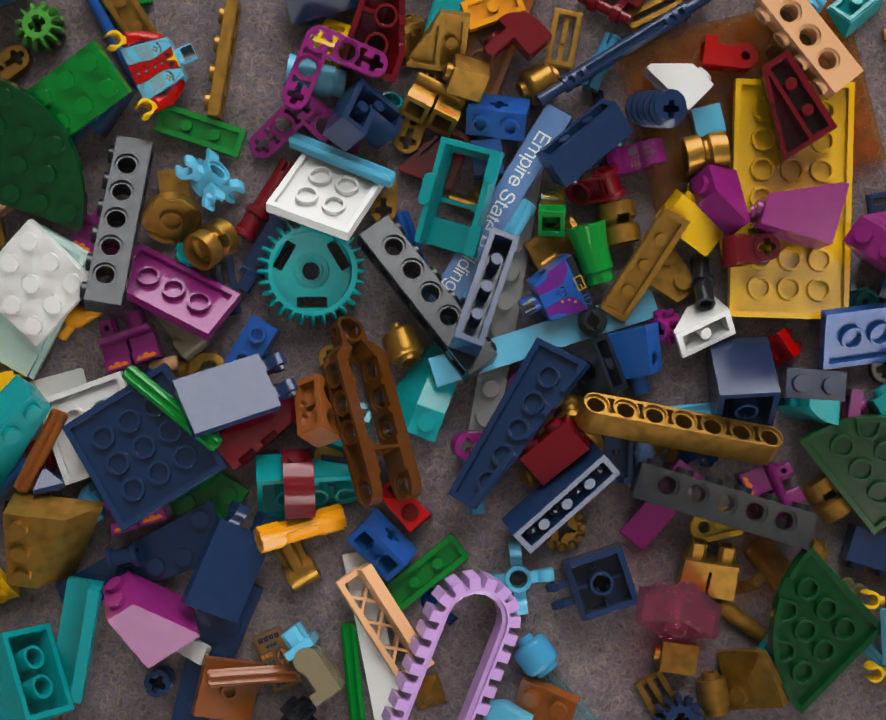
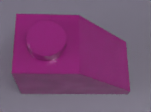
M708 164L690 180L696 205L725 235H734L750 222L736 170Z

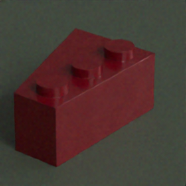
M789 50L761 66L759 75L780 162L782 163L835 130L837 125Z
M294 397L280 401L281 408L279 411L219 431L222 442L217 449L233 470L246 466L255 458V455L261 453L296 422Z

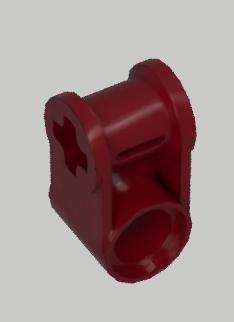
M606 164L601 167L588 169L582 174L581 179L577 183L566 187L565 194L567 199L574 205L583 206L598 202H612L623 197L627 192L625 187L620 184L617 175L619 170L617 164Z
M735 234L719 237L723 268L766 263L776 258L781 250L780 241L773 234ZM763 241H765L766 246H771V251L766 253V256L764 251L758 250V246L763 244Z

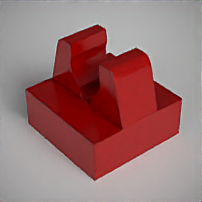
M783 328L768 336L776 367L801 353L800 341L795 343L789 335L792 332L791 328Z

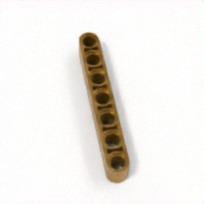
M594 392L588 393L584 397L575 417L577 426L588 433L758 465L770 464L784 442L782 433L772 426Z

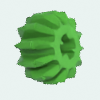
M30 2V11L27 12L24 9H20V13L24 17L23 19L14 20L15 24L20 27L15 31V34L18 38L22 39L23 46L26 48L32 46V50L36 53H40L42 48L47 52H51V43L61 46V41L57 37L66 35V31L61 28L66 21L62 16H59V10L56 7L49 8L46 2H41L39 7H37L35 3ZM40 23H44V24L41 26L42 31L38 32L37 30L40 29L39 24H40Z

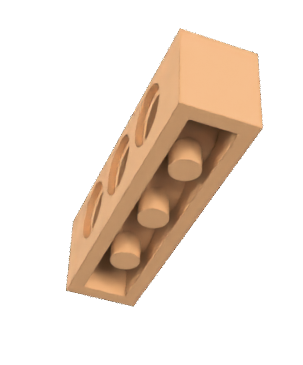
M757 0L752 7L755 9L754 13L757 19L762 24L768 25L774 33L773 37L776 43L781 48H786L790 51L802 72H805L810 78L814 91L818 95L824 96L826 100L864 71L808 0ZM780 11L790 13L792 22L783 20ZM800 34L810 38V46L801 43L799 39ZM818 58H824L829 62V70L823 69L819 65Z

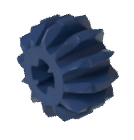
M679 692L674 693L673 701L667 695H664L663 700L666 704L662 706L656 703L654 706L661 714L652 716V720H672L677 718V713H681L684 718L679 720H704L703 715L697 714L701 710L699 703L692 704L693 698L690 695L685 696L682 700Z

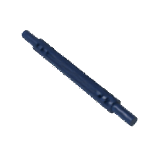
M713 0L681 2L676 7L671 8L668 12L663 13L657 19L592 59L559 77L557 83L535 96L537 102L542 106L563 92H571L574 88L589 81L592 77L663 33L670 31L684 20H688L693 12Z

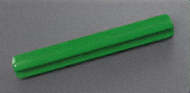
M128 366L123 372L122 378L192 435L179 402L136 366ZM216 432L195 438L211 451L216 450L222 442V437Z
M345 622L341 624L340 630L349 720H366L356 623Z

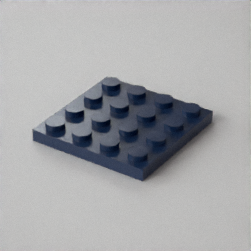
M163 363L146 374V376L177 400L171 386L172 380H175L176 377L168 364ZM131 385L126 386L62 427L121 531H127L228 467L218 449L214 451L207 449Z

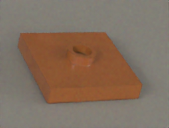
M204 655L191 714L195 717L251 720L259 684L210 688L207 684V671L210 669L264 666L262 662Z

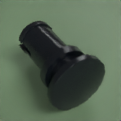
M595 306L581 311L578 317V326L584 334L596 336L605 330L607 317L604 311Z

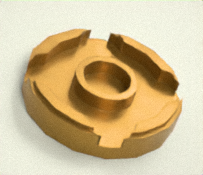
M165 192L151 197L144 205L142 224L147 229V234L160 243L176 245L201 228L202 214L200 207L192 198L182 193Z

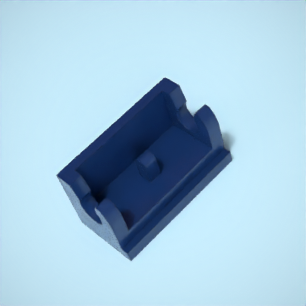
M601 435L604 443V455L621 473L612 482L632 484L633 441Z

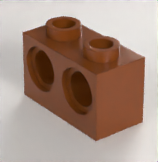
M316 373L296 381L298 390L295 391L296 396L294 400L297 436L316 448L341 440L324 376Z

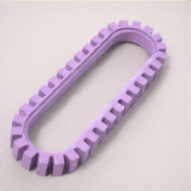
M473 570L462 571V581L455 574L445 578L449 587L448 590L443 589L439 585L436 586L431 594L438 602L434 604L426 601L422 612L430 622L419 619L415 629L423 639L412 636L408 647L415 656L405 654L402 665L407 673L398 672L395 683L401 691L392 688L388 700L393 708L384 707L381 715L383 720H408L449 613L458 601L473 594L490 597L495 603L497 616L494 628L457 720H481L477 714L488 715L491 706L483 696L494 699L498 688L490 679L501 682L505 671L499 666L497 661L508 664L511 653L504 644L515 646L518 636L511 628H520L521 616L516 612L520 609L517 599L498 578L495 579L490 573L481 570L479 575Z

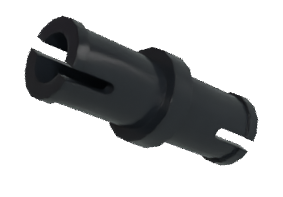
M697 254L690 259L693 275L690 282L692 289L695 291L697 308L707 311L716 304L713 295L715 280L714 276L710 273L708 256L705 257L702 254Z

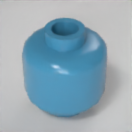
M529 632L516 642L519 648L514 653V659L527 676H537L540 679L558 665L555 661L558 657V652L544 634L539 633L532 636Z

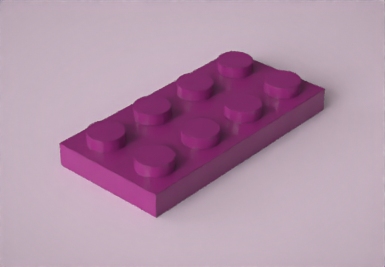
M140 243L135 249L126 299L209 341L238 305L241 294ZM110 276L106 280V283L111 282L113 280V277Z

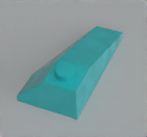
M434 342L430 344L421 355V359L411 367L395 387L407 431L432 442L436 440L458 382L436 388L427 361L428 358L442 354Z
M281 454L255 455L258 511L274 517L275 520H288L285 519ZM312 458L315 482V511L323 508L325 504L336 501L345 504L357 500L348 465Z

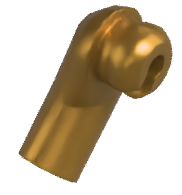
M482 186L476 187L475 191L466 197L450 192L448 199L469 205L477 204ZM448 203L446 204V206L466 213H473L470 209H466Z

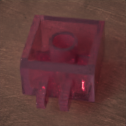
M682 581L678 585H667L655 582L652 583V586H639L634 621L661 640L715 639L719 632L722 606L712 600L710 595L696 588V585L693 583Z

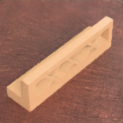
M363 562L334 583L396 678L399 672L395 664L397 651L407 652V654L415 656L408 646L412 636L417 638L418 636L373 565ZM357 575L363 583L361 597L351 595L345 586L346 583ZM367 592H369L372 599L366 598ZM354 599L360 600L359 606L357 605ZM366 601L376 603L379 608L377 622L367 620L364 616ZM383 616L385 617V619H386V621L388 622V624H387V623H382V621H383ZM370 624L376 625L375 632ZM381 626L390 627L395 633L392 646L381 643L379 639ZM399 641L404 648L398 647ZM386 649H391V656ZM432 659L430 661L428 668L435 664Z

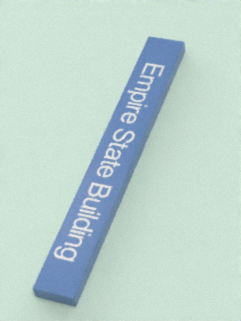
M549 103L544 107L494 189L477 258L463 256L464 254L456 252L441 276V283L447 290H452L457 295L460 301L459 306L464 300L463 294L472 281L491 227L500 230L504 229L520 201L526 199L543 171L544 167L535 154L568 128L574 120L572 116ZM431 293L427 301L434 302L436 297ZM447 315L441 316L449 322L452 319L450 316Z

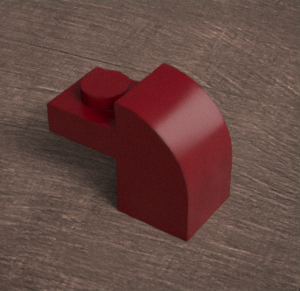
M511 12L498 19L497 27L501 30V33L499 34L498 31H495L484 41L486 46L483 48V55L491 64L511 45H514L529 62L550 44L552 34L533 15L525 12Z
M311 448L281 450L285 519L315 517V482Z

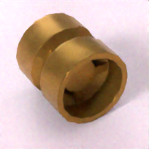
M724 130L705 134L704 139L699 135L682 137L680 139L681 160L687 176L698 174L708 164L730 168V146Z
M634 199L613 201L596 207L598 219H605L609 248L628 245L642 240L640 226L634 222V218L637 216Z
M223 218L212 219L203 225L201 229L187 236L183 241V251L187 260L197 269L205 271L233 253L239 246L238 233Z
M824 472L817 474L800 488L808 502L816 504L815 512L824 524L835 522L853 510ZM831 490L832 493L823 498V495Z

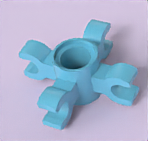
M209 148L206 149L205 160L201 158L196 160L191 155H185L184 163L188 167L175 166L176 176L182 180L191 179L193 190L202 197V206L208 210H215L216 199L221 202L225 199L227 202L234 204L236 196L232 191L245 193L244 183L238 179H230L229 171L219 162V154Z
M512 541L508 542L510 565L506 568L505 573H492L491 575L495 579L498 578L514 593V597L517 599L520 607L516 612L519 615L528 614L526 591L531 586V583L555 581L554 571L552 567L529 570L522 564L520 542ZM516 570L523 571L526 574L525 582L521 585L512 584L509 580L512 572Z

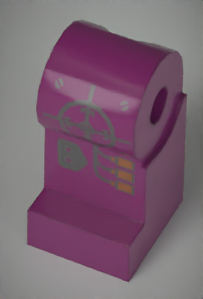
M662 138L648 139L632 145L613 148L606 154L608 164H617L619 169L617 172L618 177L652 169L654 166L667 162Z

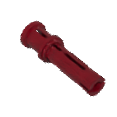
M281 157L280 162L254 203L247 204L245 207L246 213L239 224L233 226L239 236L253 244L256 241L255 235L260 227L269 220L268 217L270 215L266 212V202L294 165L292 162L288 163V160Z

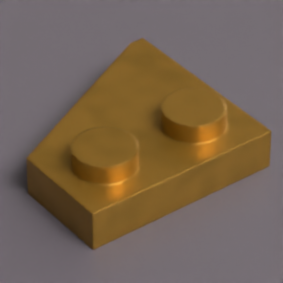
M440 9L408 56L406 67L444 71L447 62L452 63L456 53L465 55L470 13Z
M673 248L647 288L652 292H658L663 299L673 305L695 292L690 282L692 274L675 248Z

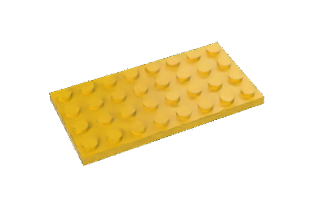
M736 78L733 81L731 169L737 171L747 210L751 204L755 205L757 200L769 193L841 182L848 183L849 187L833 244L815 250L779 239L781 250L779 255L773 260L760 264L728 267L727 307L730 310L731 317L821 320V310L849 307L851 249L844 243L843 239L851 230L855 82H849L828 100L824 96L818 95L837 128L781 163L761 79ZM748 223L735 234L753 235L759 233L748 231ZM763 241V244L758 246V250L764 251L766 256V253L771 251V246H766L765 241Z

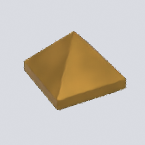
M438 672L425 676L415 699L419 711L447 701Z

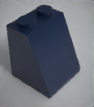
M768 336L725 338L708 346L705 359L711 415L773 427L781 390Z

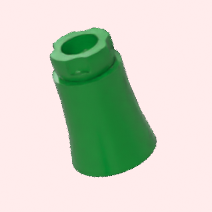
M605 219L566 229L565 232L573 247L586 285L593 286L613 280L614 276L611 269L613 263L609 252Z

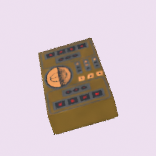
M281 625L253 637L264 666L293 664V659L288 662L284 656V653L289 648L281 638V635L284 633ZM296 670V680L294 682L271 684L275 693L302 682L304 679L302 674Z

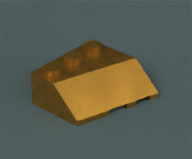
M14 492L3 512L8 585L38 589L76 574L105 502Z

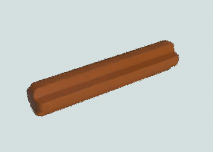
M55 408L51 410L13 484V488L22 493H29L68 418L65 412Z
M294 664L210 669L207 671V684L210 688L294 682L296 680Z

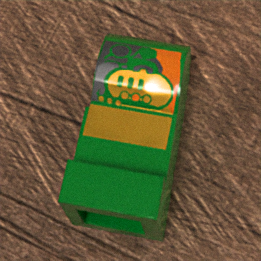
M541 189V200L539 201L538 236L565 237V189ZM556 223L559 226L555 228H548L544 226V224Z

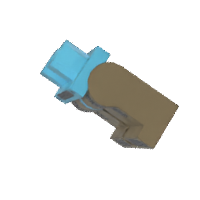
M299 621L281 635V638L289 648L284 653V656L288 662L293 659L295 669L299 673L305 674L314 688L309 697L316 707L342 689L346 682L345 678L324 646L317 642L320 637L315 630L309 634L302 622Z

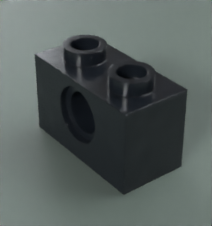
M607 332L564 348V351L586 361L590 365L577 383L578 392L583 399L591 392L614 395L629 388Z

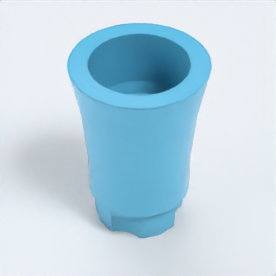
M291 53L288 59L284 86L297 55ZM304 60L299 65V72L303 76H311L316 71V64L311 60ZM324 64L313 93L324 98L331 99V96L340 98L341 94L344 93L347 71L336 69V66ZM295 76L293 81L298 82L295 92L289 91L288 94H294L301 90L303 84L309 88L311 83L303 82Z

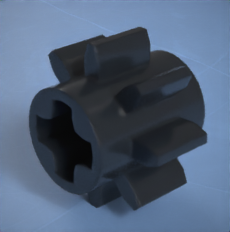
M292 696L280 708V711L284 714L280 720H317L313 716L317 711L314 703L304 696L299 697L298 700L295 696Z

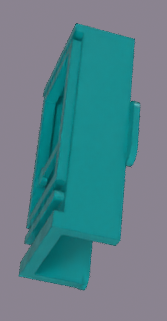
M441 136L432 173L428 172L424 175L418 201L423 205L414 241L464 254L463 256L477 258L480 240L505 153ZM454 153L488 161L477 204L469 205L442 197ZM440 202L470 209L471 212L475 213L471 227L438 218Z

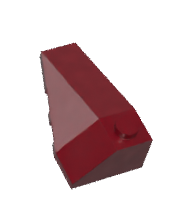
M359 0L348 37L376 48L386 55L388 68L386 73L379 79L396 83L405 56V0ZM345 44L340 58L351 60L355 56V48L351 44ZM360 50V58L355 64L356 66L361 67V61H364L370 65V71L372 72L376 68L382 69L383 65L380 64L378 56L370 60L364 57L367 51Z

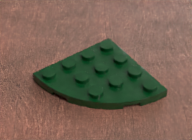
M0 77V204L77 230L84 229L88 196L87 192H85L82 174L84 168L71 136L56 115L31 96L32 94L29 91Z
M870 414L839 419V425L824 424L798 439L799 442L870 531L875 535L885 528L886 415Z
M811 546L809 550L802 549L784 573L773 599L768 625L770 657L780 675L782 687L789 702L801 714L881 634V623Z

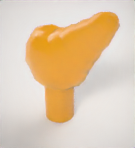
M77 304L67 315L57 337L67 341L75 328H81L105 313L87 311L85 306Z

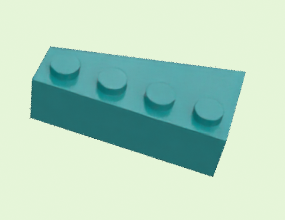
M18 375L0 392V489L52 407L37 387Z

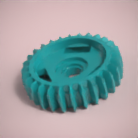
M287 221L285 222L287 231L284 232L277 227L275 231L279 237L277 239L271 236L267 237L272 246L270 248L266 246L261 247V250L267 254L266 258H257L258 262L264 264V268L256 270V273L265 277V279L257 282V284L266 285L268 288L261 295L272 296L268 306L271 307L278 304L279 308L276 314L280 315L285 310L288 311V321H291L295 315L298 316V324L300 325L303 324L305 317L308 318L310 326L315 325L317 317H319L323 325L326 324V315H329L335 321L338 319L335 311L339 310L341 313L346 314L347 310L344 304L347 303L354 306L356 303L351 298L352 294H362L355 288L356 284H365L364 280L358 278V274L366 272V269L358 268V263L364 261L365 257H356L355 255L361 247H351L350 243L354 240V236H351L346 241L296 223L297 226L293 227ZM286 241H289L295 247L280 271L273 267V264ZM332 241L339 245L347 259L348 267L342 271L327 247V244ZM306 263H314L319 268V274L314 280H308L302 274L303 266ZM297 297H326L327 307L298 308Z

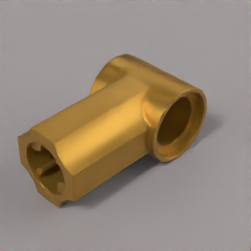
M301 541L287 544L275 550L284 566V574L294 591H298L322 577L316 562L310 554H307Z

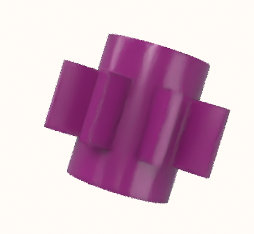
M661 308L652 312L654 318L647 320L646 323L658 322L660 344L666 342L668 345L675 343L673 331L681 317L674 313L673 308L666 311Z

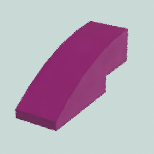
M681 459L673 462L668 470L674 472L676 467L694 471ZM694 471L693 477L702 480L703 477ZM665 476L659 480L658 488L660 492L665 494L671 490L672 481L669 477ZM696 485L689 488L687 492L688 497L695 490ZM642 500L619 530V533L642 551L677 511Z

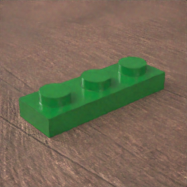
M174 105L159 112L154 131L206 149L209 148L236 159L240 157L248 134L246 129Z
M451 532L385 586L402 611L467 560L470 555Z

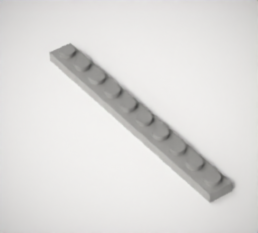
M518 141L516 153L521 147L523 141ZM542 172L526 197V200L532 202L536 207ZM536 210L519 236L520 239L487 333L490 339L516 330L519 312L518 301L521 300L528 254L522 244L531 239ZM509 365L478 374L468 430L484 431L505 394Z

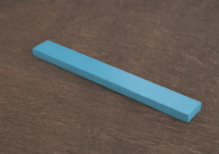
M649 289L645 291L625 323L604 311L607 317V325L600 334L653 319L652 312L658 310L652 291ZM581 312L491 338V340L496 345L498 356L494 363L479 374L524 360L537 337L558 348H562L595 336L586 335L580 330L578 317ZM444 354L427 359L436 388L462 380Z

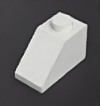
M650 63L642 74L657 90L674 89L683 94L687 105L686 113L714 86L711 82L710 74L702 67L697 68L693 63Z
M715 296L716 304L710 310H699L696 303L687 307L673 331L682 358L736 334L729 308Z

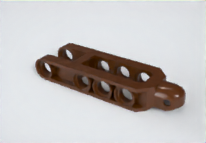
M342 316L331 326L330 335L334 349L329 352L321 367L357 501L362 506L377 505L383 502L381 500L383 490L379 477L381 471L377 456H383L392 491L396 498L399 500L417 498L421 492V478L386 352L377 344L367 341L364 327L358 320L350 316ZM349 364H354L360 369L379 444H373L372 438L368 436L363 417L365 411L361 409L355 388L357 387V382L353 380ZM375 366L377 368V376H375ZM382 393H383L384 398H385V404H384V405H383V402H382ZM390 422L393 428L392 433L390 431ZM405 478L407 479V482H408V491H407L406 485H405Z

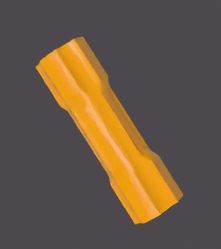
M338 503L316 510L315 517L292 518L257 526L253 530L257 549L262 554L314 536L327 535L344 530V527H347V518L343 507Z

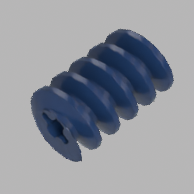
M674 89L636 91L630 95L625 106L626 116L630 123L640 128L675 127L684 119L687 110L683 94Z

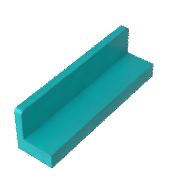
M69 576L66 583L56 646L71 692L73 703L81 704L88 682L105 581Z

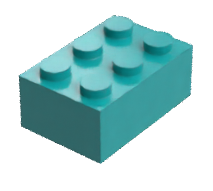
M50 623L0 633V719L50 720L74 710L75 707Z

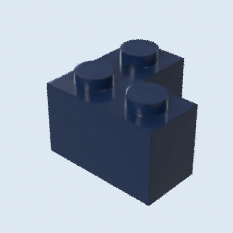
M360 78L341 94L322 134L345 152L362 138L378 150L399 133L405 116L398 113L400 109L364 79Z

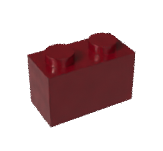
M568 413L560 419L556 416L550 420L544 427L545 431L538 437L535 435L520 455L522 463L542 485L549 482L590 448L591 439L577 426Z

